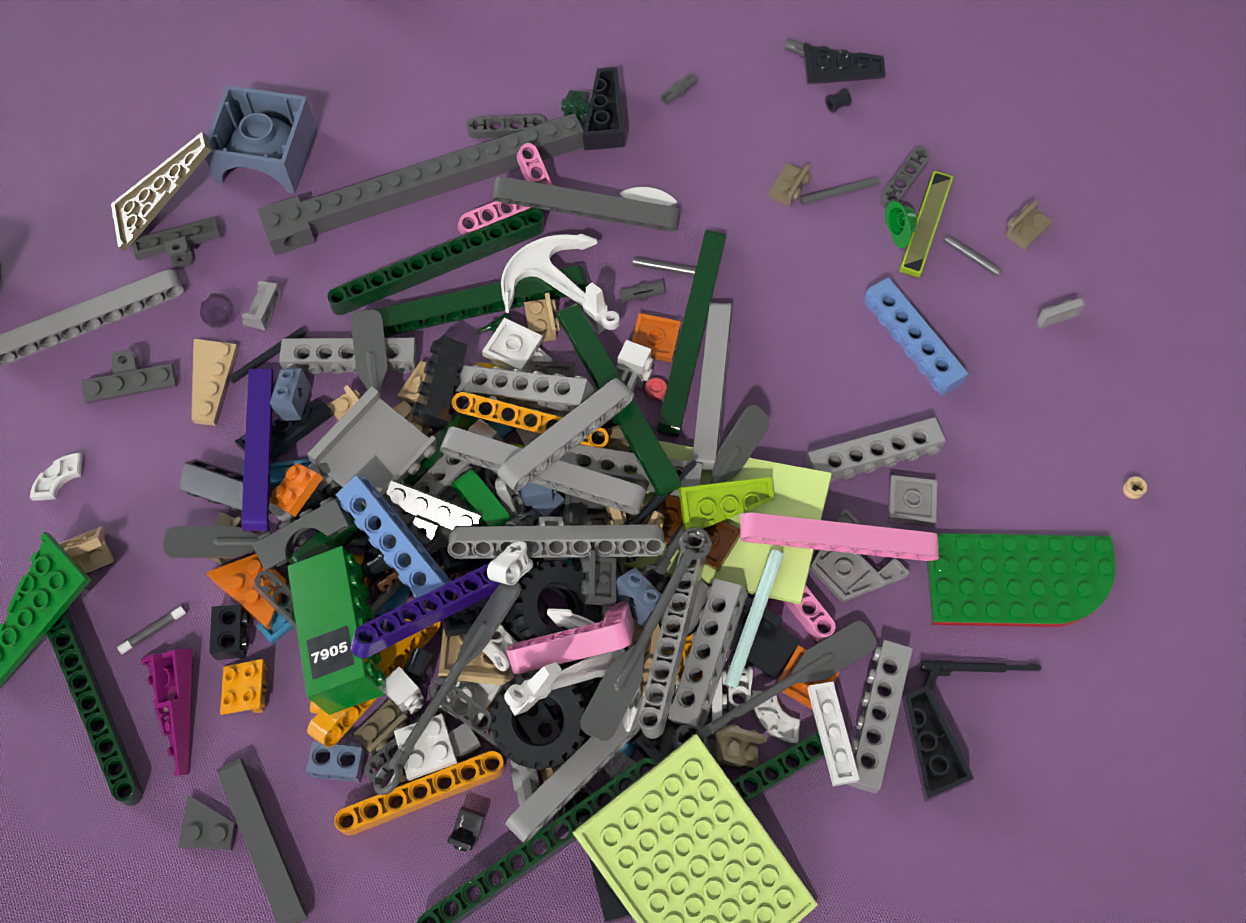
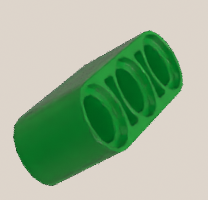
M472 469L451 483L453 489L470 510L482 514L479 522L483 527L504 526L508 521H511L508 512Z

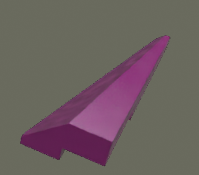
M192 648L175 649L162 654H152L141 658L142 665H147L150 677L147 678V683L154 687L155 699L153 703L162 734L168 735L171 747L167 751L169 756H174L175 776L189 774Z

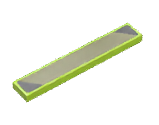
M937 171L933 172L917 218V228L912 233L899 272L920 278L953 176Z

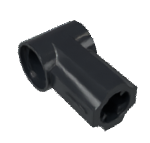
M413 648L403 671L411 676L414 682L421 685L431 681L434 675L430 665L433 655L422 649Z

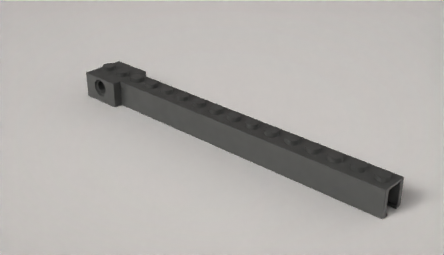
M574 113L300 202L298 196L258 208L257 210L273 253L276 256L315 243L313 237L315 235L519 169L520 166L516 158L521 146L526 143L533 144L537 148L542 161L583 148V129ZM523 151V152H522V155H523L524 158H526V159H531V158H532V155H531L530 152H528V151Z

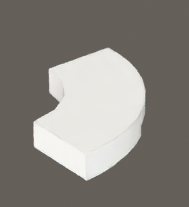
M634 187L620 192L621 198L672 207L677 206V201L672 196L656 188Z
M73 453L52 462L53 465L43 473H40L31 489L30 499L32 501L56 499L58 491L66 482L73 478L81 477L83 455L81 453Z
M752 690L751 698L763 691ZM777 695L753 709L759 723L770 735L787 744L796 745L799 743L800 719L790 717L782 710L778 703Z

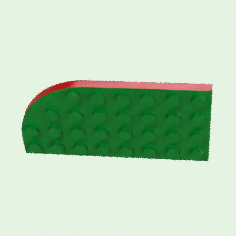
M936 533L938 535L939 558L927 561L932 625L1060 627L1070 625L1085 619L1101 606L1111 591L1116 570L1112 536Z

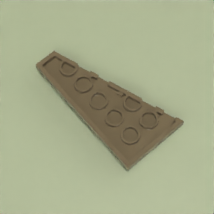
M203 132L111 203L119 249L124 252L127 251L211 152L209 138Z

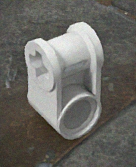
M518 541L507 546L496 559L490 562L487 568L488 578L506 585L516 584L526 572L533 568V562L528 558L526 552V543Z
M500 625L482 651L494 662L500 671H506L510 665L506 648L517 643V641Z
M730 665L727 666V674H728ZM752 666L743 669L737 688L726 685L727 708L729 711L741 705L736 704L732 699L733 697L740 696L745 702L751 699Z

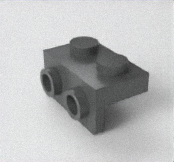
M590 550L587 558L584 557L582 561V572H585V580L582 581L581 594L585 595V604L614 606L616 603V558L595 556V550Z

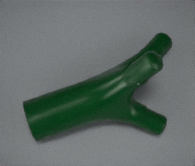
M508 313L503 314L494 322H489L486 327L478 329V333L491 330L494 334L504 318L511 320Z

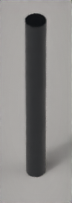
M300 327L284 339H300L306 335V332ZM282 340L228 377L233 384L249 373V369L258 368L280 353Z

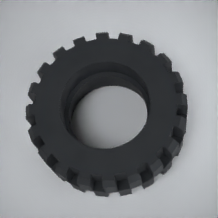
M560 561L546 562L526 572L518 580V583L521 585V592L508 611L509 614L505 616L506 623H510L512 627L509 630L511 636L516 635L518 638L517 642L557 633V631L550 629L543 623L538 613V596L541 590L545 588L559 593L565 600L568 610H571L573 614L587 618L594 623L601 622L602 618L598 616V613L602 611V605L585 604V595L581 594L585 572H582L581 569L574 570V565L569 563L562 565Z
M534 669L514 676L511 681H507L502 686L503 688L499 694L497 693L494 698L493 708H491L490 728L496 745L514 763L531 769H546L567 761L580 748L586 736V733L580 727V720L587 706L575 684L551 690L548 696L557 701L564 715L561 732L555 739L544 744H534L525 740L516 727V715H514L510 709L511 706L506 702L505 693L510 686L515 684L521 685L525 680L531 679L539 671Z

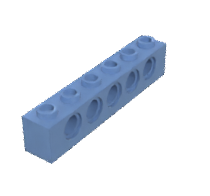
M888 277L868 288L864 299L866 306L873 310L879 322L890 331L892 338L904 348L905 354L913 359L917 364L918 370L930 380L932 387L944 396L963 385L969 373Z
M356 475L336 494L340 500V506L346 512L351 513L355 518L354 523L356 526L367 533L370 537L369 542L383 553L384 561L390 567L395 568L399 573L400 581L404 585L409 586L414 592L413 596L415 599L451 582L367 476ZM363 500H365L367 504L366 509L364 511L361 507ZM378 518L381 520V527L379 529L376 526ZM392 536L396 538V545L394 548L392 547L390 542ZM407 554L411 557V564L409 566L405 562ZM422 573L426 576V583L424 585L420 581Z

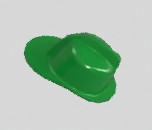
M892 201L885 209V222L895 245L902 249L908 246L911 233L915 232L917 228V215L912 207Z

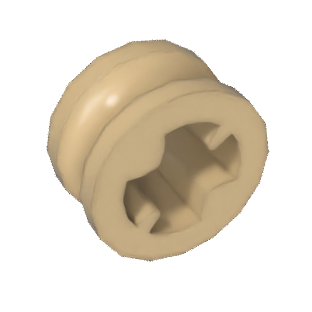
M1131 477L1123 486L1124 494L1134 500L1142 497L1147 491V484L1140 477ZM1133 485L1139 487L1137 491L1132 490Z

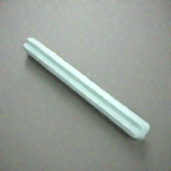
M772 549L725 679V684L729 687L737 688L783 558L781 551Z

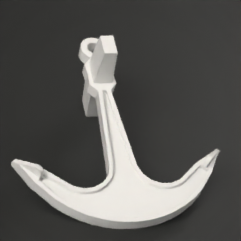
M584 234L553 235L535 240L517 251L507 263L501 279L502 298L506 313H509L514 300L515 287L518 281L532 276L544 280L582 305L583 312L586 313L587 320L596 333L600 334L604 329H616L620 323L619 315L614 311L607 310L602 290L594 283H590L586 287L585 294L550 261L552 255L558 251L569 249L584 250L596 245L597 239Z
M550 608L547 610L549 617L559 627L564 626L568 629H573L594 623L587 618L573 614L568 609ZM622 648L594 655L562 671L557 662L543 666L531 679L525 680L521 685L515 684L510 686L505 693V700L511 706L510 709L514 715L526 712L539 699L546 698L551 690L597 677H604L610 664L626 651ZM640 686L622 719L623 727L627 732L630 731L638 713L641 700Z

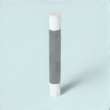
M179 606L117 646V649L123 655L185 615V610L182 606Z

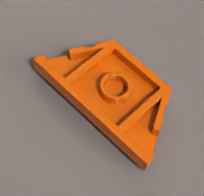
M257 554L206 573L209 579L239 605L241 604L266 629L269 630L272 627V618L276 610L254 589L253 585L257 574L261 571H266ZM275 569L267 570L274 573L287 587H289L290 584L288 580L285 579ZM261 578L260 585L262 587L265 585L269 586L270 579L263 580ZM276 586L274 590L272 589L269 595L272 596L279 587ZM282 593L276 596L278 604H282V597L285 594Z

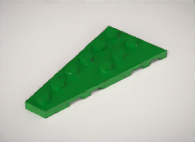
M47 532L42 533L40 538L42 543L37 553L34 552L30 559L32 565L27 575H23L6 610L9 614L4 624L0 623V687L91 581L90 577L54 537Z

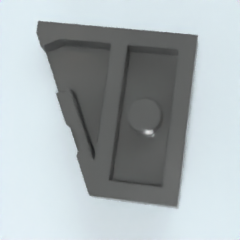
M187 796L179 847L233 851L237 824L195 798Z

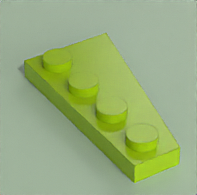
M772 477L679 488L684 530L690 527L703 529L775 500Z

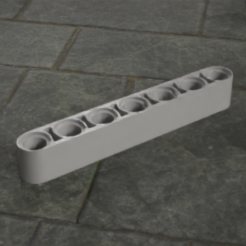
M619 379L611 380L506 461L498 470L497 475L514 492L521 490L624 409L632 401L634 393Z

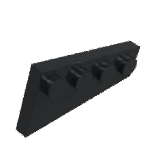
M803 44L807 84L883 79L886 76L884 56L860 52L857 54L848 52V50L840 49L839 51L824 46L815 47L811 46V44Z
M317 399L305 405L301 420L280 421L277 419L273 421L275 425L272 426L271 461L334 415L332 409L323 401ZM241 437L235 440V443L245 453V439L243 440Z

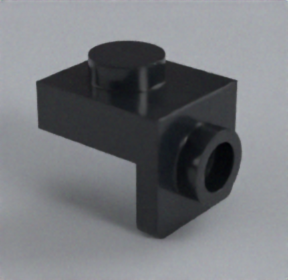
M462 806L459 809L453 832L448 837L447 842L452 844L457 850L471 851L478 842L486 815Z

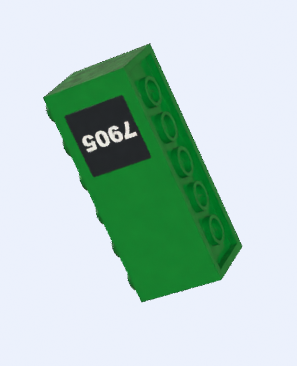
M340 546L289 565L288 573L307 698L330 715L385 695L383 685L386 684V679L383 671L380 670L379 663L382 662L380 652L367 658H359L351 651V643L356 628L374 619L373 611L370 605H368L370 593L364 583L366 574L362 569V564H358L353 554L348 553Z

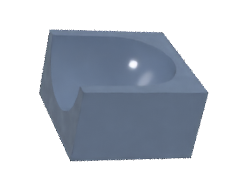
M226 85L208 133L211 152L205 158L215 182L223 183L228 169L245 167L268 174L276 179L285 188L287 193L295 194L316 131L307 97Z

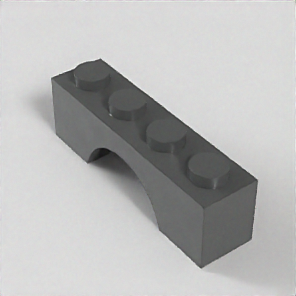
M330 497L320 503L321 507L316 510L308 509L299 514L300 518L294 522L289 520L279 525L280 530L274 533L270 531L259 536V541L252 546L264 570H274L289 562L290 557L294 553L295 543L304 531L315 528L326 536H336L356 525L351 514L340 506L339 499Z

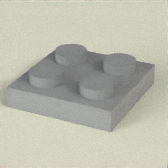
M891 475L889 480L888 521L934 526L936 523L937 480Z

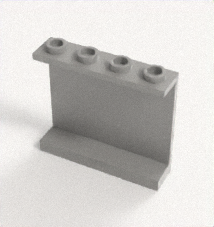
M371 386L307 455L314 465L342 488L356 475L367 476L385 498L392 479L405 484L404 480L409 475L413 476L419 470L425 457L428 459L436 451V438L434 436L428 438L380 399L379 392ZM363 500L362 504L366 507V501Z

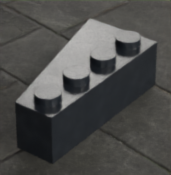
M617 67L598 68L593 85L592 98L590 99L589 112L586 118V126L583 131L584 150L624 147Z
M445 335L433 341L430 348L432 357L430 361H427L424 368L426 376L424 381H421L417 391L420 396L418 402L414 403L411 410L413 415L412 423L434 431H438L451 423L452 415L448 413L451 407L453 408L452 394L459 387L460 378L457 377V373H460L463 369L467 344Z
M928 685L906 694L903 698V706L924 802L971 783L974 777Z

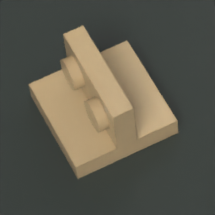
M102 526L59 543L85 573L108 565L115 560L104 539L106 533Z

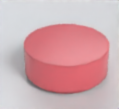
M661 378L649 379L645 385L646 396L655 401L663 399L667 389L666 382Z

